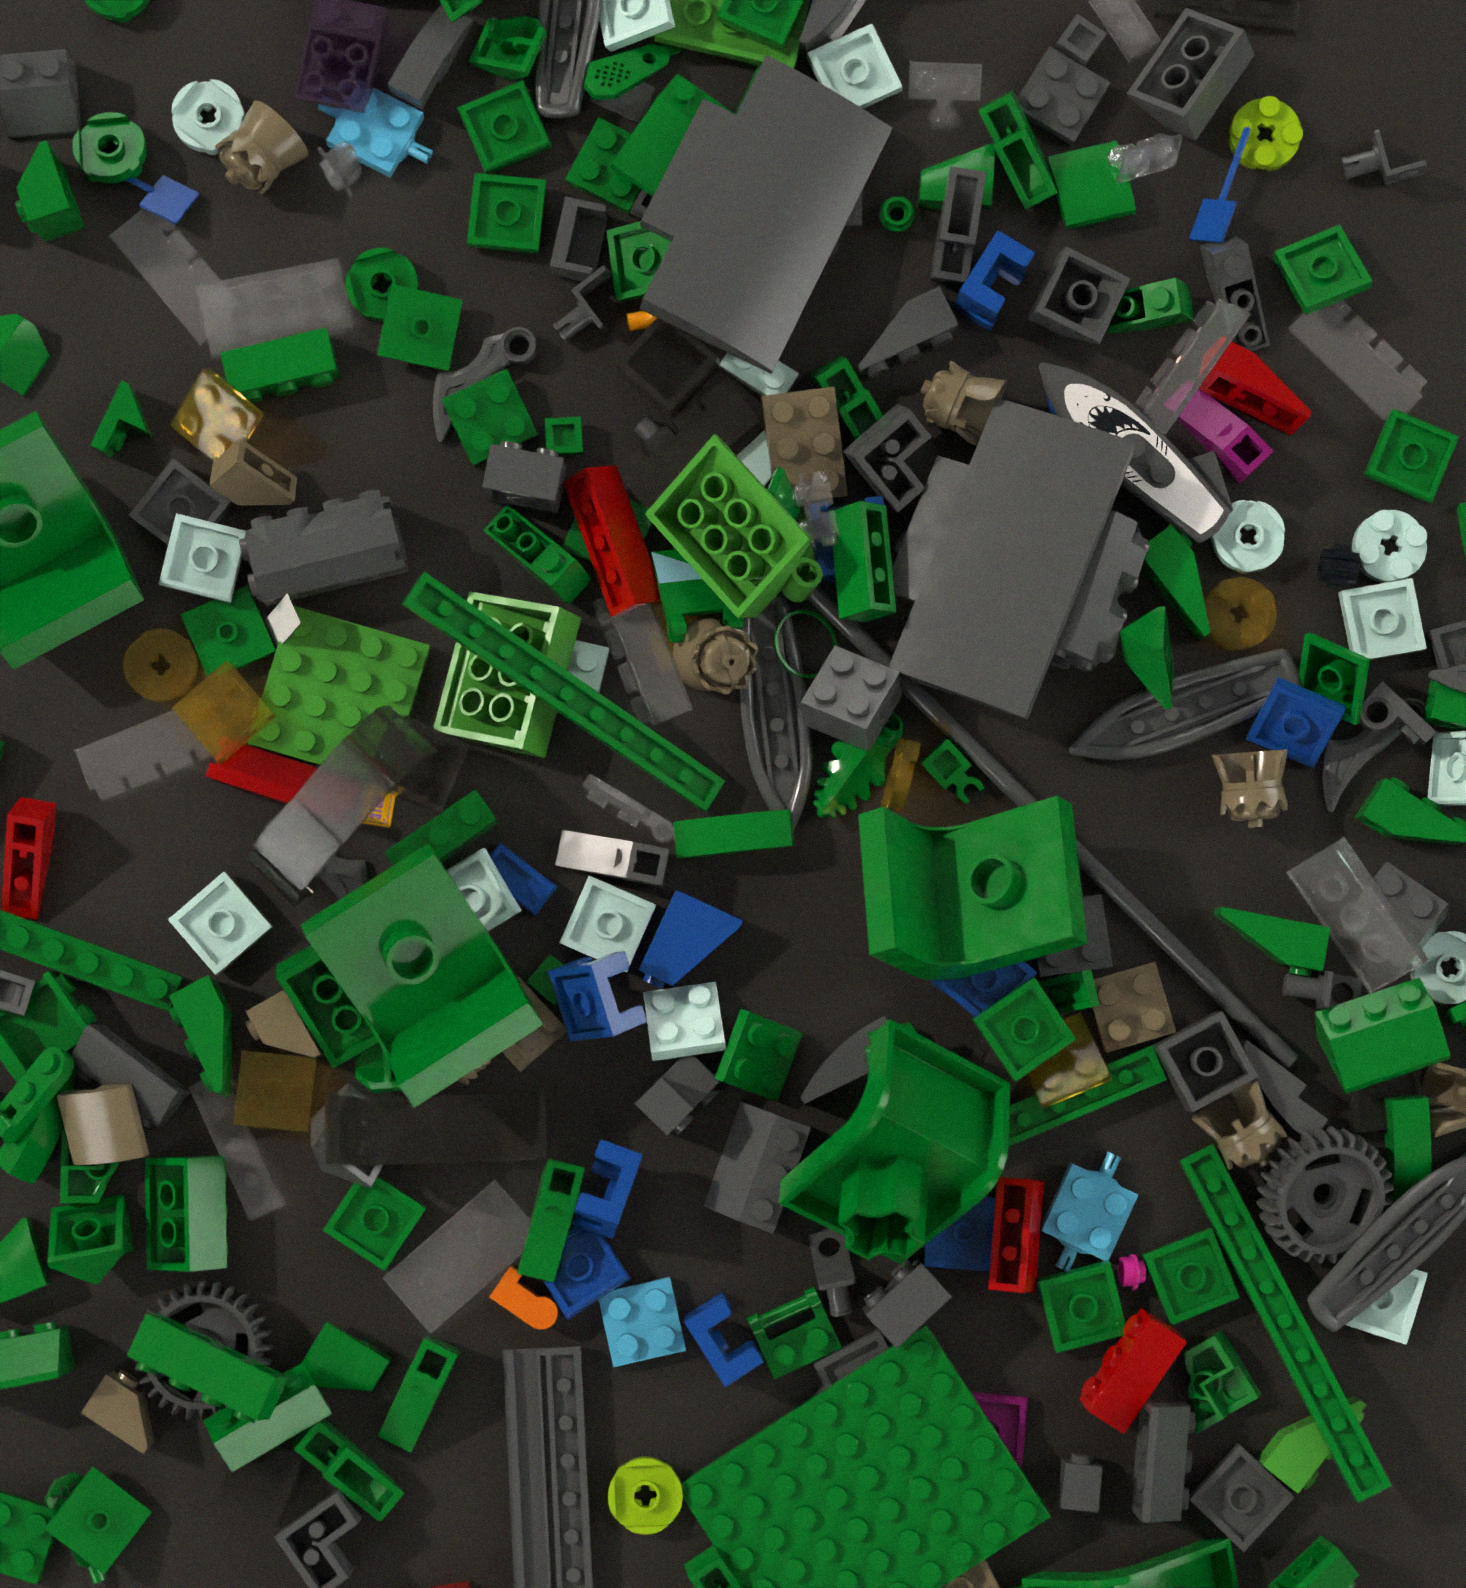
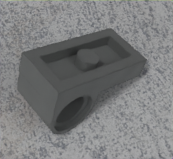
M1383 681L1363 702L1360 723L1369 731H1382L1397 719L1402 724L1398 730L1413 744L1419 740L1424 745L1436 733L1426 721ZM1375 703L1384 706L1387 712L1385 721L1382 723L1370 721L1366 714L1368 706Z

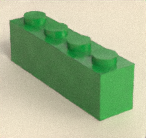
M161 1313L145 1314L127 1356L138 1361L137 1368L153 1375H158L160 1372L170 1377L169 1384L184 1391H190L192 1388L202 1393L201 1399L204 1402L216 1407H222L224 1404L235 1410L233 1415L236 1418L254 1424L255 1420L271 1418L289 1378Z

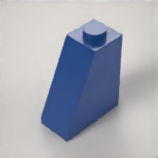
M676 890L639 968L640 972L645 973L643 981L662 990L665 983L673 987L740 929L743 920Z

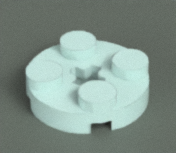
M209 79L210 82L203 81L198 83V81H194L184 86L174 98L171 111L173 114V126L178 137L186 146L198 152L216 155L223 149L217 150L215 145L233 131L238 130L246 115L238 95L227 84ZM203 109L207 112L215 109V121L206 124L201 123L203 118L200 112Z
M1251 500L1236 501L1232 503L1233 511L1229 514L1220 530L1210 537V541L1216 556L1228 568L1236 570L1241 574L1258 572L1270 566L1282 553L1285 532L1284 522L1278 512L1267 503ZM1241 528L1247 531L1253 528L1257 534L1254 536L1255 545L1241 542Z
M1380 510L1359 525L1353 536L1352 551L1360 553V570L1368 578L1380 583L1404 580L1414 574L1425 560L1427 532L1407 513L1398 510ZM1392 538L1396 541L1395 545L1398 547V552L1393 551L1388 556L1384 554L1385 547L1380 544L1381 540L1387 541Z
M1457 931L1434 933L1411 962V979L1420 977L1432 1001L1436 1003H1461L1466 1000V934ZM1450 958H1453L1455 960L1454 967L1458 969L1456 975L1449 974L1445 977L1442 974L1443 969L1440 967L1441 962H1447Z

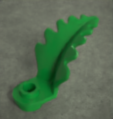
M892 712L869 752L842 740L832 745L831 751L837 758V761H826L822 764V770L830 777L818 778L816 785L823 789H817L813 793L819 799L813 802L818 808L817 815L819 817L825 818L829 816L834 819L836 813L844 816L846 814L845 805L851 811L856 809L855 796L864 801L870 799L869 783L876 786L884 785L886 782V757L902 737L903 722L896 713Z

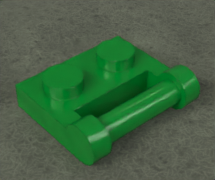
M814 1286L805 1290V1295L760 1316L755 1313L747 1317L774 1379L842 1348ZM812 1308L815 1318L770 1339L768 1338L765 1329Z

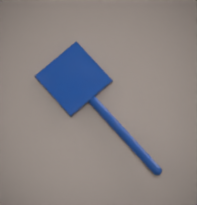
M1249 127L1243 129L1219 199H1203L1189 237L1190 240L1223 243L1237 202L1226 201L1251 131Z
M164 175L160 177L154 186L137 178L125 180L148 192L140 202L139 207L175 225L178 224L200 196L198 192Z

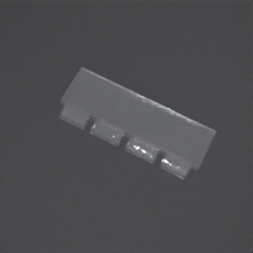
M142 209L114 231L110 237L199 345L202 346L234 320L231 314L239 308L240 303L224 284L211 291L219 283L220 279L202 257L197 258L190 265L188 264L198 252L179 230H176L166 237L174 229L175 225L149 211L146 213Z
M1221 299L1218 300L1216 305L1206 301L1192 321L1199 327L1197 332L1194 329L1187 328L1171 351L1178 359L1174 361L1171 358H1166L1150 381L1157 387L1156 390L1153 391L1146 387L1134 404L1139 411L1152 421L1153 427L1165 435L1251 315L1247 310Z
M1343 300L1307 315L1303 313L1288 328L1294 336L1382 420L1386 421L1390 410L1393 408L1407 413L1423 397L1418 391L1428 381L1410 364L1399 374L1395 368L1404 358L1384 339L1373 349L1369 343L1378 334L1359 315H1356L1347 324L1343 319L1352 309Z
M601 591L603 598L594 601L592 605L601 627L614 624L615 628L605 632L604 636L614 661L624 657L628 660V662L617 666L627 694L640 691L641 696L630 700L637 720L642 723L651 721L653 726H656L692 710V705L652 603L640 605L622 616L611 617Z
M209 695L75 750L89 790L93 791L96 789L100 800L104 801L126 792L122 778L127 777L132 789L160 778L156 766L161 763L166 775L193 765L194 761L189 752L191 750H195L199 761L223 753L224 748L220 739L226 737L213 699Z

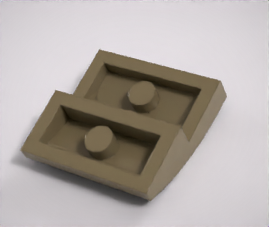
M104 1084L94 1090H66L56 1095L74 1165L120 1162L149 1155L132 1084Z

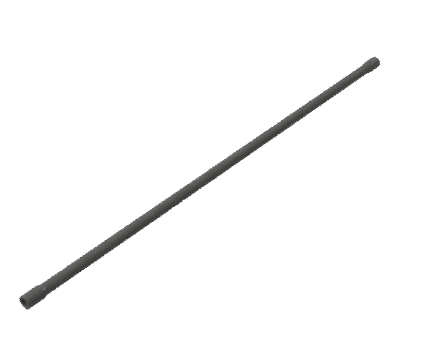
M649 415L634 429L656 453L662 455L679 473L691 461L673 442L671 436ZM818 585L808 600L866 658L889 667L892 657L856 621L839 619L838 603ZM901 677L902 693L1012 802L1021 807L1038 801L919 683ZM1076 839L1079 868L1259 1044L1260 1049L1285 1069L1290 1067L1299 1055L1277 1033L1271 1031Z

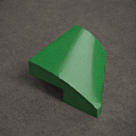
M987 144L921 170L918 208L942 210L950 166L986 172L981 209H991L995 160L993 144Z
M64 1127L61 1131L60 1203H98L120 1162L74 1165Z
M29 1216L20 1219L0 1242V1304L50 1284L37 1250L40 1248Z
M327 1321L302 1363L304 1362L318 1387L373 1391L393 1358L363 1339L358 1340Z
M1223 1330L1218 1331L1184 1353L1186 1370L1190 1375L1188 1391L1189 1399H1192L1193 1411L1195 1413L1194 1432L1196 1434L1223 1420L1230 1413L1258 1399L1262 1395Z

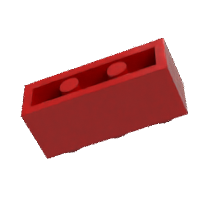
M999 1177L996 1189L988 1289L1035 1293L1044 1181Z
M1142 1307L1137 1315H1132L1127 1320L1123 1328L1124 1335L1116 1346L1113 1345L1106 1351L1102 1359L1103 1365L1095 1376L1090 1377L1085 1382L1081 1391L1082 1396L1079 1399L1089 1413L1125 1434L1187 1343L1175 1328Z

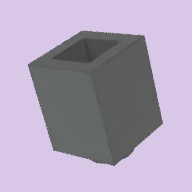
M1071 1453V1459L1061 1458L1057 1504L1061 1509L1098 1513L1103 1467L1098 1462L1093 1461L1094 1456L1083 1453Z

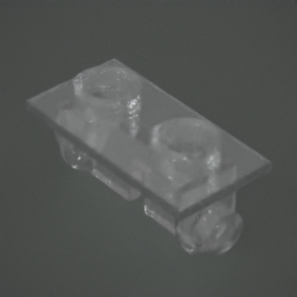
M1158 133L1153 137L1137 141V146L1130 143L1124 146L1113 147L1111 152L1108 153L1107 159L1111 166H1116L1120 170L1117 182L1123 183L1176 166L1182 135L1177 134L1170 137L1169 135Z
M341 142L327 153L321 147L317 148L322 159L319 166L325 172L324 177L337 192L343 189L351 197L352 192L349 186L362 173V168L353 146L347 142Z
M821 471L812 473L811 480L805 481L803 474L798 473L800 484L793 485L797 507L804 506L806 520L800 521V526L812 538L810 546L814 551H817L816 542L822 541L823 547L837 545V537H840V533L838 532L835 511L821 513L820 509L822 506L834 504L830 478H826L825 472Z

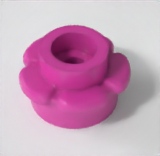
M1136 1254L1119 1258L1118 1279L1121 1287H1131L1135 1291L1138 1289V1284L1144 1283L1146 1280L1145 1263L1143 1260H1138Z

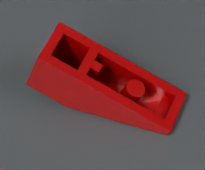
M1223 338L1205 357L1198 387L1199 390L1289 435H1292L1310 418L1311 410L1255 353Z
M20 797L8 812L2 910L25 918L36 920L39 918L55 835L57 803Z

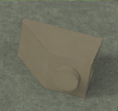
M240 438L213 462L209 486L219 495L228 498L238 506L291 505L295 501L297 477Z
M284 990L246 1011L249 1020L245 1024L255 1041L261 1039L263 1044L313 1058H319L324 1055Z
M113 1370L104 1376L81 1413L144 1454L155 1443L145 1391L137 1386L139 1381L133 1375L123 1370H120L118 1373Z

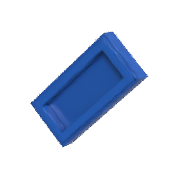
M499 842L491 852L490 857L515 900L536 916L558 887Z

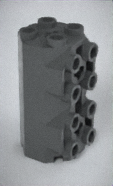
M369 490L358 494L359 499L344 502L343 498L328 500L322 503L324 511L318 514H309L308 507H300L287 511L286 517L273 520L272 516H263L251 520L252 528L246 531V538L239 539V544L244 560H248L250 567H252L253 574L247 575L252 595L257 596L259 602L262 601L266 606L279 604L287 593L290 600H296L409 572L408 565L405 562L407 556L398 520L393 519L392 511L394 506L390 497H381L380 490Z
M1110 511L1050 665L1064 670H1070V666L1082 671L1092 672L1093 667H1096L1100 662L1108 663L1114 657L1120 631L1127 618L1126 609L1119 605L1117 598L1122 593L1130 594L1137 587L1139 573L1145 555L1149 550L1148 540L1142 537L1137 521L1117 511Z

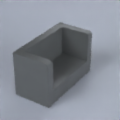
M565 196L550 263L552 276L582 282L597 270L609 218L607 205Z

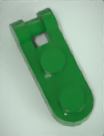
M58 1047L47 1048L0 1103V1137L4 1142L13 1143L17 1141L66 1083L74 1068V1060L71 1054Z

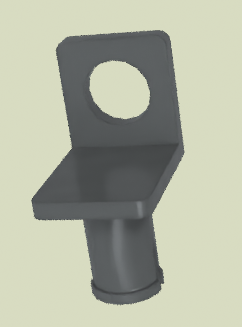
M1380 130L1373 132L1372 141L1374 146H1372V150L1341 158L1346 180L1378 171L1379 174H1382L1384 185L1425 174L1427 169L1426 160H1422L1390 170Z
M605 265L571 290L578 299V302H576L578 306L558 322L552 324L566 343L590 323L596 324L605 334L610 331L585 297L612 276V272Z
M1333 971L1320 972L1318 978L1286 973L1282 994L1286 997L1293 996L1312 999L1316 1003L1315 1009H1327L1338 1005L1331 996L1332 988L1336 984H1347L1352 990L1351 1000L1361 996L1362 979L1334 974Z
M829 1228L810 1232L808 1237L819 1290L827 1291L830 1315L836 1317L848 1315L853 1312L848 1285L855 1284L856 1280L850 1261L849 1250L844 1248L845 1236ZM834 1238L839 1242L840 1248L835 1255L825 1256L819 1252V1244L823 1239Z

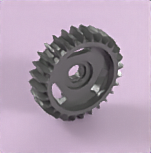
M1329 1126L1325 1132L1321 1128L1315 1127L1313 1137L1305 1131H1301L1300 1142L1297 1143L1292 1138H1288L1290 1144L1288 1150L1285 1151L1280 1147L1277 1148V1152L1280 1155L1277 1161L1267 1159L1272 1170L1270 1173H1260L1267 1180V1184L1257 1187V1190L1265 1197L1257 1200L1256 1203L1263 1210L1259 1217L1266 1224L1264 1229L1273 1237L1274 1242L1294 1257L1298 1256L1305 1262H1309L1312 1259L1321 1265L1326 1258L1335 1264L1338 1253L1343 1257L1368 1228L1385 1212L1383 1210L1384 1206L1393 1204V1200L1385 1194L1393 1191L1394 1187L1386 1181L1392 1176L1390 1171L1384 1167L1387 1162L1378 1154L1377 1149L1366 1142L1364 1138L1352 1134L1346 1129L1338 1131L1336 1128ZM1336 1154L1337 1159L1305 1167L1319 1157ZM1323 1183L1328 1184L1330 1188L1328 1196L1324 1200L1315 1201L1313 1198L1315 1188ZM1362 1188H1363V1193H1362L1361 1201H1360V1203H1359V1205H1358V1208L1356 1209L1355 1213L1353 1214L1354 1208H1355V1206H1356V1203H1357V1201H1358L1359 1195H1360L1361 1190H1362ZM1291 1207L1309 1226L1308 1231L1304 1235L1299 1234L1288 1221L1286 1211Z
M203 1280L198 1283L197 1291L194 1292V1288L189 1282L183 1286L184 1295H181L177 1288H173L169 1291L172 1299L171 1302L164 1296H161L157 1299L161 1310L150 1307L147 1310V1313H161L170 1317L188 1306L199 1302L204 1313L183 1325L236 1351L237 1334L246 1333L249 1340L248 1357L266 1366L272 1364V1360L263 1357V1353L272 1350L273 1345L263 1344L262 1340L271 1334V1330L260 1331L259 1325L266 1320V1317L254 1318L252 1315L258 1308V1304H253L247 1308L243 1305L248 1296L246 1293L237 1299L233 1298L234 1286H230L224 1293H221V1282L217 1281L212 1285L211 1291H207L206 1281ZM137 1366L135 1367V1371H142ZM160 1372L158 1375L147 1373L148 1375L140 1381V1385L153 1384L154 1388L149 1392V1398L159 1393L163 1396L159 1403V1408L164 1407L170 1402L173 1403L171 1414L174 1416L182 1408H185L186 1420L192 1419L195 1412L199 1411L200 1419L203 1421L209 1418L210 1410H213L215 1414L223 1409V1406L227 1407L224 1404L222 1407H216L204 1402L201 1399L202 1393L198 1392L196 1397L181 1392L169 1384V1380Z

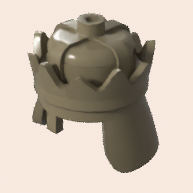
M257 100L252 103L240 128L215 145L217 150L223 149L219 157L228 170L225 174L226 179L233 185L240 182L248 190L258 189L260 195L269 189L273 181L279 176L281 170L308 157V150L304 142L290 124L271 107Z
M950 361V371L942 370L936 372L932 382L926 379L920 393L925 395L923 407L925 410L924 414L927 416L926 424L943 429L948 428L952 431L955 430L966 441L977 446L996 397L1000 399L1003 397L1007 380L976 377L971 375V372Z
M702 617L690 622L687 625L686 634L683 635L684 641L674 643L673 663L681 680L689 687L705 692L717 691L722 694H729L735 689H746L749 686L748 678L757 670L755 655L759 651L758 646L748 639L746 632L730 626H721L720 622L714 618Z
M1288 749L1211 755L1223 785L1220 815H1225L1228 809V815L1232 820H1248V828L1263 827L1262 819L1276 818L1280 814L1281 808L1283 811L1288 810L1285 789L1282 786V776L1286 765Z
M1441 1062L1425 1067L1421 1076L1420 1095L1429 1098L1431 1137H1439L1466 1128V1067L1461 1069Z
M1257 1078L1200 1108L1192 1117V1120L1201 1129L1217 1141L1218 1148L1229 1170L1233 1168L1232 1161L1241 1168L1256 1162L1259 1167L1267 1165V1159L1272 1160L1269 1154L1280 1147L1281 1138L1287 1137L1283 1130L1284 1128L1278 1123L1272 1113L1267 1111Z

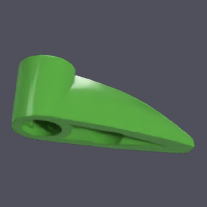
M806 506L800 507L795 521L812 538V541L781 590L786 598L794 602L807 600L821 582L823 576L820 565L815 561L814 532L809 509Z

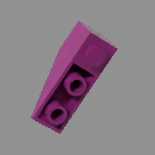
M1192 382L1165 406L1175 419L1208 452H1215L1218 463L1239 484L1273 453V450L1248 424L1207 393L1199 390L1198 386Z

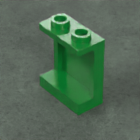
M47 971L42 975L44 978L33 986L23 1017L0 1012V1060L16 1083L44 1050L50 1047H58L66 1052L71 1051L76 1047L87 1025L93 1024L96 1021V1017L91 1009L84 1002L79 1005L72 995L75 987L64 973L58 975L56 971Z

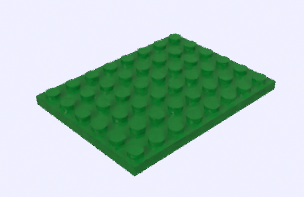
M926 1323L910 1335L898 1348L891 1345L681 1482L683 1499L714 1547H717L742 1588H941L1051 1517L1049 1510Z

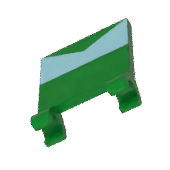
M676 549L651 552L650 557L666 618L667 635L670 643L684 641L683 635L687 632V625L683 618L685 616L722 612L723 626H730L739 630L743 627V618H737Z

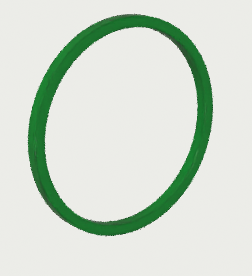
M796 610L784 616L775 629V653L782 666L791 674L806 679L815 678L818 673L803 674L795 671L785 662L778 644L780 629L789 617L796 614H807L817 618L825 625L831 636L833 647L837 646L836 636L831 625L818 613L810 610Z

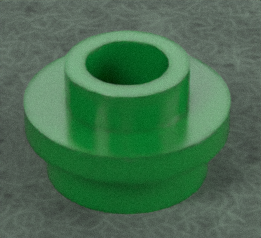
M890 197L880 207V222L890 232H904L914 222L915 209L912 203L904 197ZM898 210L902 212L903 218L899 221L893 220L890 216L892 211Z

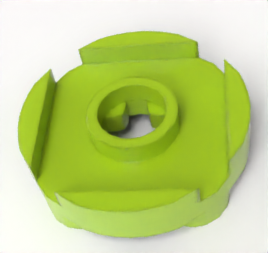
M1265 96L1262 99H1255L1246 103L1235 114L1230 125L1229 147L1234 155L1243 129L1249 127L1251 131L1239 163L1253 170L1258 168L1274 171L1285 166L1293 158L1303 137V129L1296 113L1287 104L1279 101L1276 97ZM1258 128H1269L1273 132L1271 135L1273 141L1269 142L1267 139L1259 141L1257 138L1260 133Z
M643 1456L629 1460L617 1469L609 1485L608 1504L611 1513L620 1524L636 1534L647 1535L662 1531L674 1520L682 1506L683 1491L680 1478L670 1464L655 1457ZM642 1485H648L650 1491L656 1492L657 1497L650 1499V1505H642V1500L635 1498V1492L641 1491Z

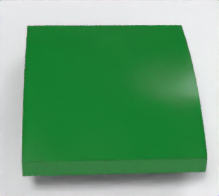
M1117 140L1047 157V166L1058 191L1057 205L1066 230L1136 214L1130 181Z

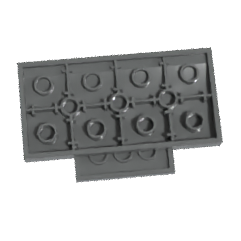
M766 55L737 114L703 99L640 222L641 227L671 241L642 299L640 309L772 374L892 131V127L835 91Z
M996 397L970 465L937 455L925 489L922 492L892 567L895 597L914 602L889 667L900 671L901 677L1028 720L1131 461L1136 443L1063 417Z

